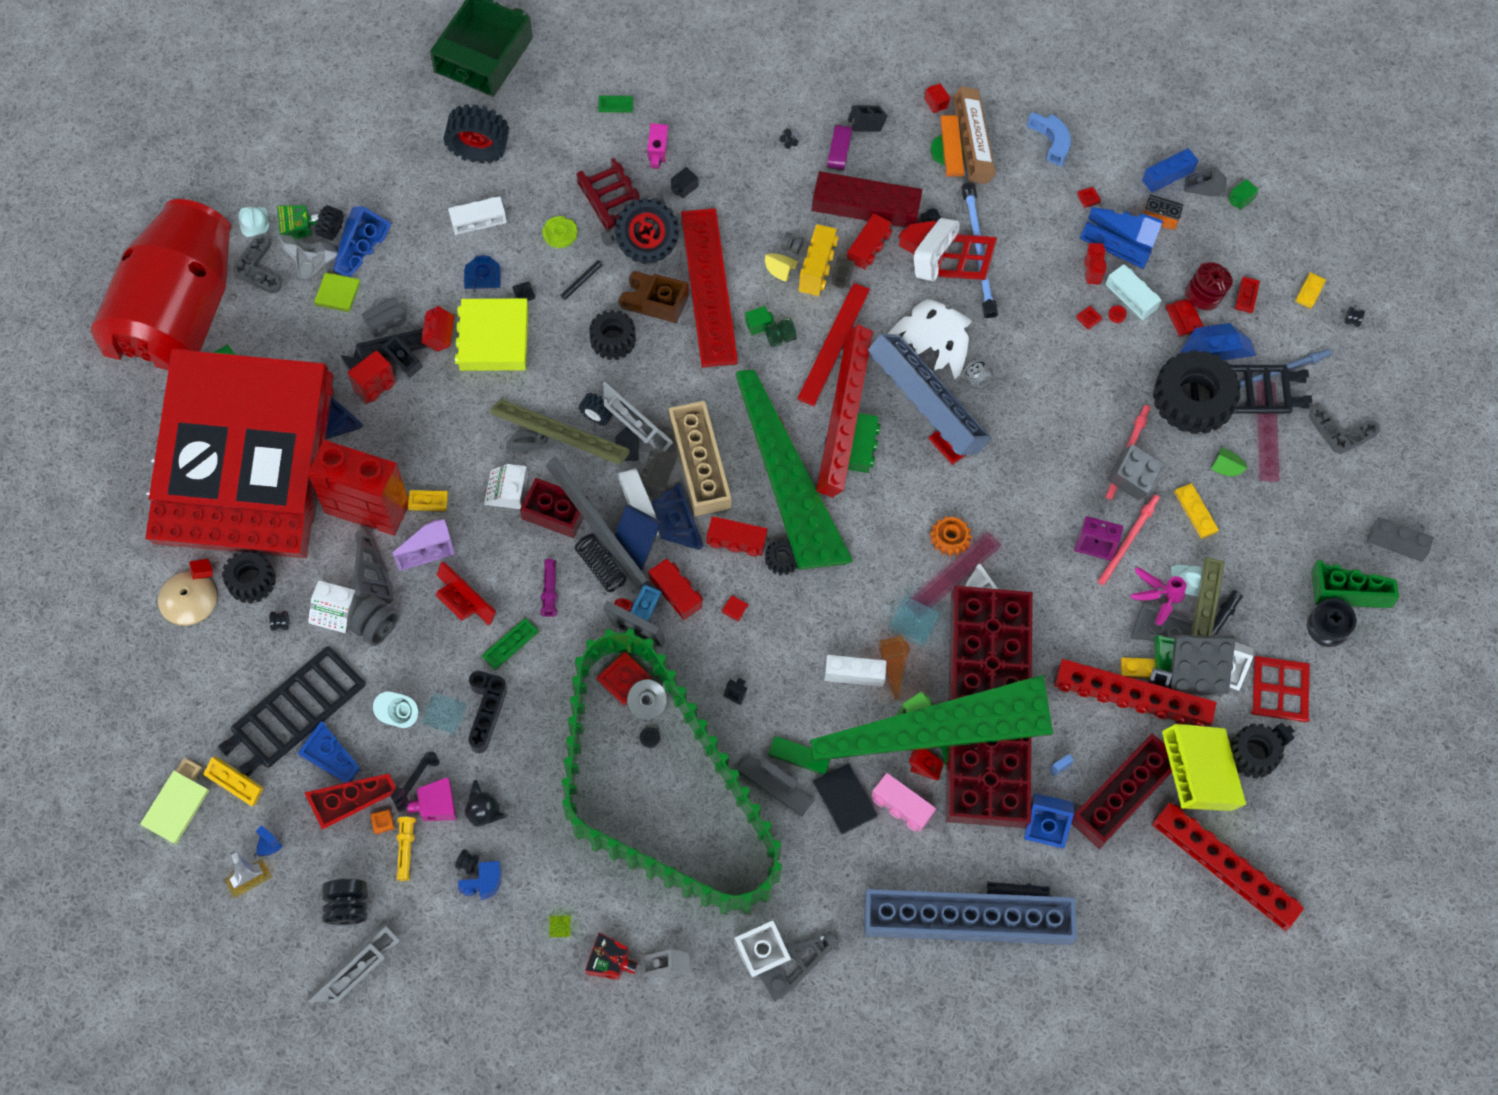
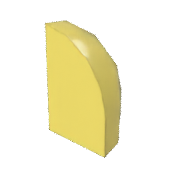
M766 254L765 264L768 271L776 278L786 282L790 277L791 268L795 270L798 261L781 254Z

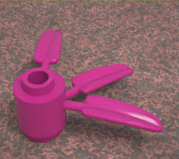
M1136 567L1137 575L1155 589L1133 593L1130 597L1133 600H1153L1160 598V594L1165 593L1168 603L1162 605L1155 619L1156 625H1162L1173 609L1171 603L1177 604L1184 600L1186 583L1181 577L1174 576L1168 580L1165 586L1158 578Z

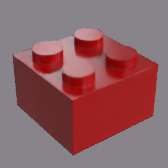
M377 350L347 372L353 390L366 404L377 400L382 392L390 390L394 383H396L391 364Z

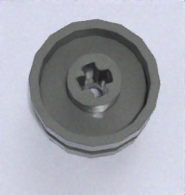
M373 595L357 608L351 618L349 628L357 636H363L364 641L369 645L377 646L394 630L400 614L392 606H386L385 601L380 597Z

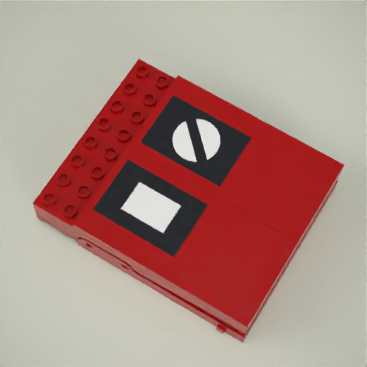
M172 349L155 457L151 458V462L154 463L150 489L146 490V495L149 496L151 503L145 539L158 545L241 552L242 550L249 552V550H254L255 553L259 551L264 555L307 559L311 526L314 523L317 494L308 473L323 440L326 438L331 396L334 394V375L331 371H328V367L324 363Z

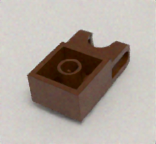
M636 271L631 272L628 278L629 284L637 291L623 292L618 299L620 307L628 311L677 323L689 297L688 282L658 274L649 275Z

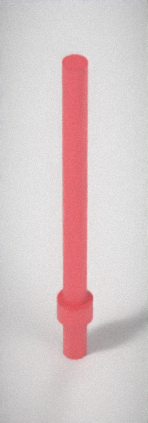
M1144 405L1140 416H1137L1134 430L1126 448L1131 444H1136L1142 428L1147 423L1146 418L1151 409L1150 406ZM1111 483L1105 497L1112 500L1117 486Z
M1154 494L1148 504H1145L1142 508L1141 515L1099 578L1098 583L1101 585H1105L1147 518L1153 514L1154 507L1160 499L1158 495Z

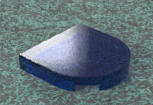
M476 256L466 264L464 269V289L501 288L500 266L490 256Z

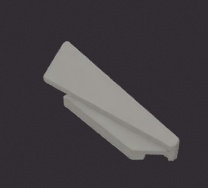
M603 382L604 406L646 444L649 442L660 456L675 444L674 441L607 382Z
M383 921L308 996V1001L311 1004H314V1002H339L385 958L383 953L400 942L399 938Z

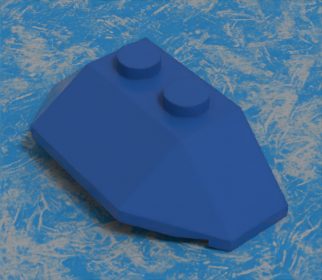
M1231 323L1195 328L1181 349V353H1189L1192 350H1197V352L1207 351L1209 354L1220 356V359L1223 361L1256 356L1251 339Z

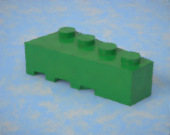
M1320 560L1316 561L1311 570L1315 605H1318L1325 599L1336 598L1355 607L1393 608L1399 598L1397 580L1375 574L1366 575L1356 569L1352 571L1342 569L1340 565L1333 564L1331 566L1324 564V561Z

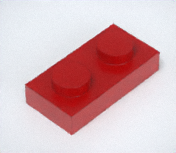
M1242 277L1234 309L1252 314L1260 284L1259 280Z

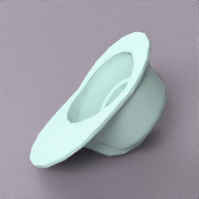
M250 206L240 210V229L246 237L268 231L269 221L265 207Z
M1172 566L1171 576L1181 577L1186 583L1185 594L1198 596L1202 567Z
M384 692L379 694L373 703L375 716L384 723L407 728L412 726L418 718L417 704L408 696L394 692Z

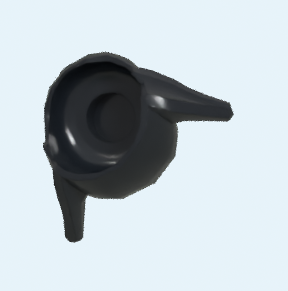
M474 780L469 795V802L464 812L466 818L474 826H483L507 818L508 814L499 812V804L495 797L489 792H481L478 781Z

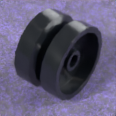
M1331 598L1325 599L1317 605L1308 617L1306 626L1311 638L1319 645L1337 647L1344 643L1356 628L1357 618L1349 604L1343 600Z

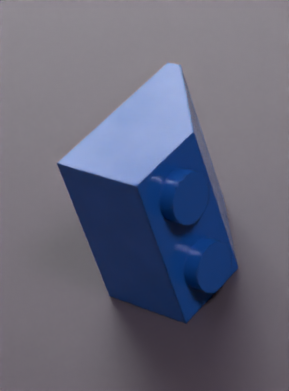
M1034 793L1031 802V823L1026 828L1024 839L1064 849L1074 816V802Z

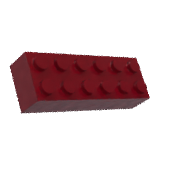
M819 171L812 200V211L868 221L874 213L891 221L894 226L907 228L910 224L917 223L923 189Z
M1152 733L1074 814L1071 824L1099 850L1172 774L1165 744Z

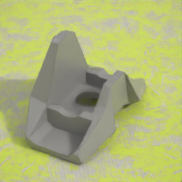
M281 234L277 238L281 241L283 250L294 259L296 273L300 279H310L322 267L334 261L337 256V251L331 243H301L292 236Z

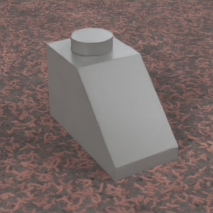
M669 949L642 956L643 978L678 977L689 974L688 952Z

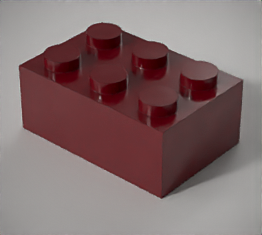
M538 478L534 479L520 508L522 520L571 538H575L584 519L560 486Z

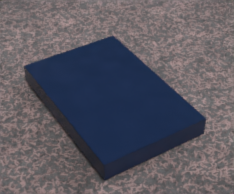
M628 504L623 511L615 537L642 571L661 521Z

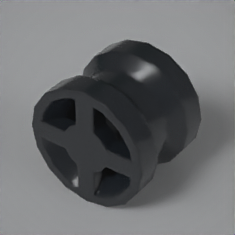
M1350 306L1344 324H1354L1355 327L1359 328L1363 321L1365 310L1358 311Z
M282 611L281 613L270 612L269 623L271 631L289 629V615L287 611Z
M463 849L457 858L455 868L464 869L467 874L471 875L479 862L480 856L472 855L468 850Z

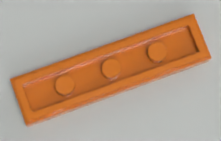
M958 115L940 116L946 177L964 176Z

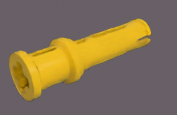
M399 817L397 820L399 823V834L396 836L399 842L396 880L409 881L411 846L415 840L413 828L416 818Z

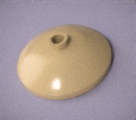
M190 571L178 573L168 579L162 586L158 595L159 610L165 619L173 624L181 626L197 624L206 619L214 610L218 598L217 589L209 577L193 579Z

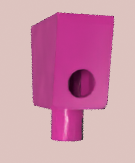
M650 124L647 152L648 161H651L650 167L653 169H659L661 162L666 163L669 144L668 125Z
M444 778L418 788V800L409 801L410 803L407 806L409 814L420 812L423 821L457 820L449 778Z

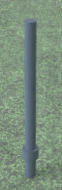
M1326 349L1318 353L1312 352L1307 357L1285 365L1289 371L1309 363L1314 364L1322 358L1331 356V350ZM1270 372V377L1281 374V372ZM1263 373L1252 376L1253 384L1263 380ZM1245 379L1240 380L1241 388L1246 386Z

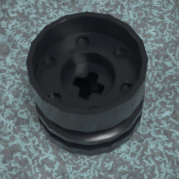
M337 879L324 883L322 885V899L328 902V904L322 907L324 912L322 921L330 925H352L366 921L368 919L366 912L367 904L361 901L367 898V883L359 879Z

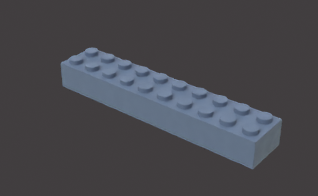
M866 889L864 895V936L1073 945L1077 939L1075 898Z

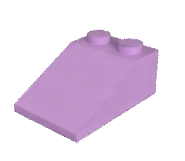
M445 519L433 520L426 524L393 552L399 571L455 555Z

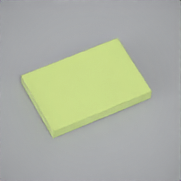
M173 771L140 825L177 844L210 790Z

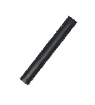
M597 260L560 296L566 300L602 267V263Z

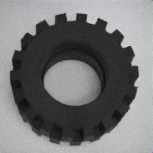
M610 310V312L603 311L602 315L597 314L596 319H592V324L589 327L590 343L596 354L600 353L601 358L607 356V360H611V357L619 360V356L624 358L626 357V352L628 354L632 352L636 342L635 325L632 318L628 317V314H622V311L619 310L617 312ZM608 331H618L622 334L614 339L603 336Z
M242 550L241 554H233L234 558L231 559L229 557L227 560L228 565L224 564L222 577L226 588L234 599H239L242 603H245L247 600L250 604L255 599L257 602L262 601L260 598L262 596L267 598L269 596L267 592H272V585L276 584L274 579L276 575L267 557L259 551L255 553L254 550H249V552ZM246 571H259L258 576L253 581L248 583L239 582L240 577Z
M1254 723L1250 724L1249 727L1247 725L1243 727L1230 743L1235 765L1239 768L1237 772L1240 774L1242 771L1245 772V776L1248 778L1250 775H1253V779H1257L1259 776L1263 778L1267 774H1271L1284 757L1283 751L1285 749L1284 746H1281L1283 740L1282 738L1278 739V733L1276 731L1273 733L1271 731L1272 728L1269 726L1264 728V724L1256 726ZM1247 743L1260 745L1266 753V758L1258 759L1253 757L1247 749Z

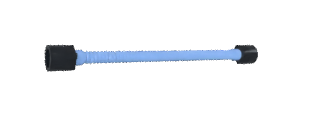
M971 182L965 183L961 188L963 199L967 201L973 235L981 236L975 207V198H977L976 186ZM975 243L977 255H984L982 244ZM978 260L979 270L981 269L983 260ZM987 274L986 280H981L984 293V303H982L983 314L985 318H995L998 316L996 301H993L991 297Z

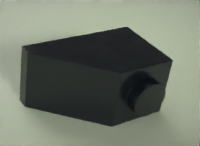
M396 334L381 346L409 379L423 367L420 360Z
M626 426L615 436V444L629 449V455L624 461H639L638 436Z

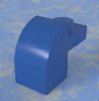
M500 861L480 862L479 879L458 880L459 892L464 893V896H474L476 892H479L481 900L492 897L499 890L502 881Z

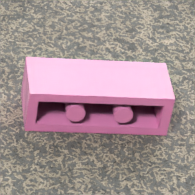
M888 773L884 775L872 791L871 797L873 802L879 807L884 806L889 809V813L894 818L904 820L906 826L912 831L917 830L921 833L935 814L936 808Z

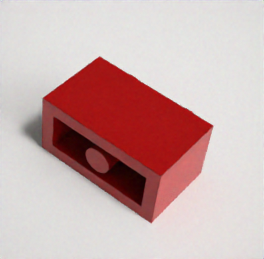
M439 306L426 311L421 343L438 352L449 348L455 315Z

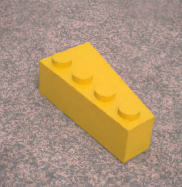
M816 224L807 256L804 259L803 268L800 272L799 292L820 296L821 290H825L827 280H824L825 275L829 276L831 266L828 264L829 261L834 259L835 251H833V246L837 247L839 236H836V228Z

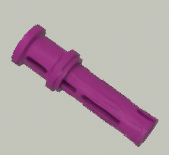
M554 559L544 560V590L540 596L542 600L540 615L544 617H554L558 614L556 609L558 595L555 592L557 561Z

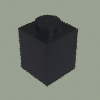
M687 167L671 178L672 192L682 198H685L698 187V177Z

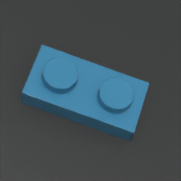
M644 584L630 613L649 622L662 592Z

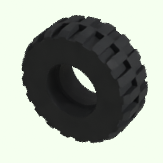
M1197 350L1189 351V353L1182 352L1177 354L1176 358L1171 357L1167 360V363L1160 369L1153 390L1154 405L1157 410H1160L1159 415L1166 419L1167 423L1172 427L1175 426L1179 428L1178 430L1188 431L1191 434H1198V432L1205 434L1210 433L1212 429L1218 430L1223 424L1230 420L1241 395L1239 391L1241 385L1237 379L1238 375L1234 369L1230 368L1231 365L1227 361H1223L1216 354L1212 355L1207 351L1197 352ZM1186 383L1201 384L1211 392L1213 398L1203 402L1194 401L1182 392L1180 386Z

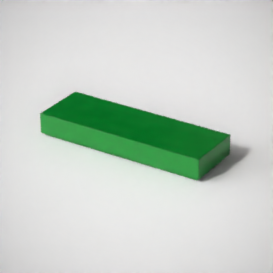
M524 618L482 655V658L496 671L536 636L539 630Z
M774 736L768 753L769 757L825 775L830 759L813 761L811 748Z

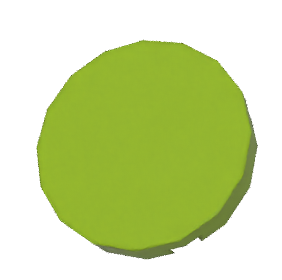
M556 216L547 220L542 229L543 239L554 248H566L572 245L578 235L577 225L573 220H569L564 216Z

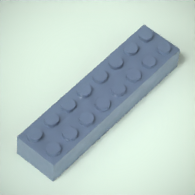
M880 334L868 349L872 354V359L880 363L883 371L895 380V385L903 389L906 397L918 406V411L929 419V423L934 428L940 431L941 437L953 446L954 452L959 455L978 454L992 439L990 435L900 335Z

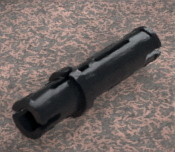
M1233 590L1226 602L1221 604L1220 611L1215 616L1212 636L1217 635L1229 616L1235 613V607L1243 598L1241 593L1238 594L1236 599L1234 598L1238 591Z
M987 881V894L1050 897V886Z

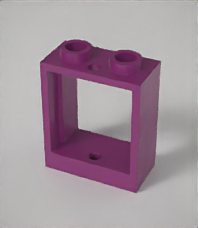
M1085 516L1077 535L1074 551L1111 561L1120 543L1123 525Z

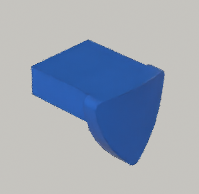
M262 825L256 830L260 836L257 844L258 856L271 855L282 849L283 846L276 837Z

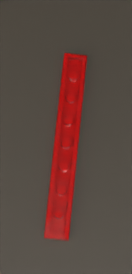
M856 283L852 284L798 396V401L815 407L845 344L846 334L853 328L870 292L869 288Z

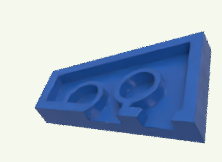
M322 720L298 752L300 757L343 783L352 781L360 771V767L337 741Z

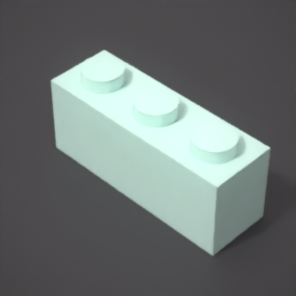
M1123 264L1107 278L1105 285L1142 320L1159 308L1161 299L1158 294L1153 292L1126 265Z

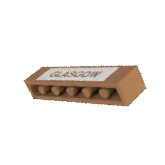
M961 86L954 94L953 102L956 115H958L959 131L968 178L970 182L988 184L996 175V169L994 168L981 97L978 89Z

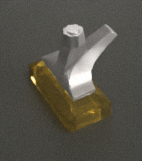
M237 851L230 853L235 871L233 875L224 880L234 899L272 878L263 859L253 864H248Z

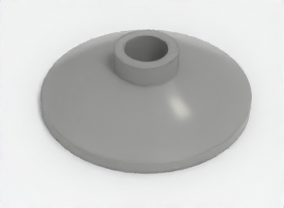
M641 680L635 683L629 690L627 703L630 711L636 717L649 720L656 718L664 711L667 696L663 687L656 681ZM644 696L649 697L648 703L643 702Z

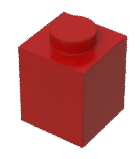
M941 83L931 85L925 89L924 100L934 114L949 108L951 98Z

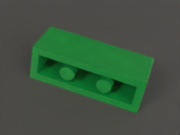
M858 413L848 470L869 473V467L873 468L875 457L872 456V451L877 450L878 440L874 439L875 435H879L881 424H877L879 416Z

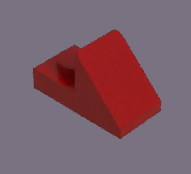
M927 749L912 750L908 762L912 765L910 772L939 781L944 762Z

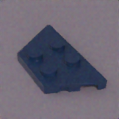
M331 396L325 440L361 429L363 427L362 423Z
M677 483L674 488L666 491L660 498L655 499L651 503L656 519L661 521L658 530L660 537L670 542L700 550L703 547L700 534L681 483Z

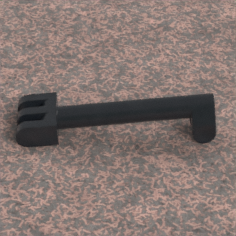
M427 752L404 787H396L391 794V799L398 812H403L410 803L407 795L427 765H439L440 761L435 752Z

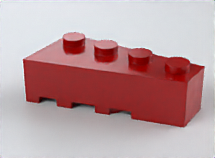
M386 773L306 791L304 794L323 830L391 796L396 786L390 774Z

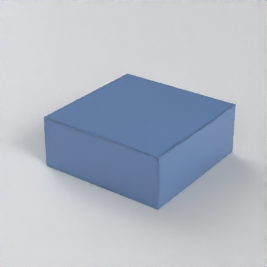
M1068 754L1054 763L1050 771L1054 776L1058 775L1072 765L1073 758Z

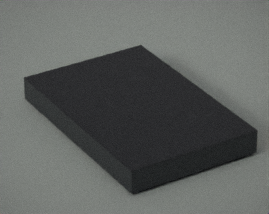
M849 763L813 781L841 835L877 818L878 815Z

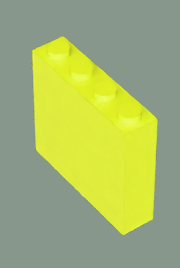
M461 299V306H458L460 322H457L459 337H456V348H459L458 353H455V364L459 365L460 371L526 370L527 299Z
M1175 724L1162 731L1183 809L1233 811L1247 805L1226 728Z

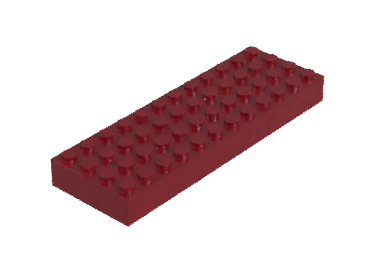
M954 586L951 593L948 701L1032 678L1033 592ZM1032 737L948 746L945 822L1027 828L1031 823Z

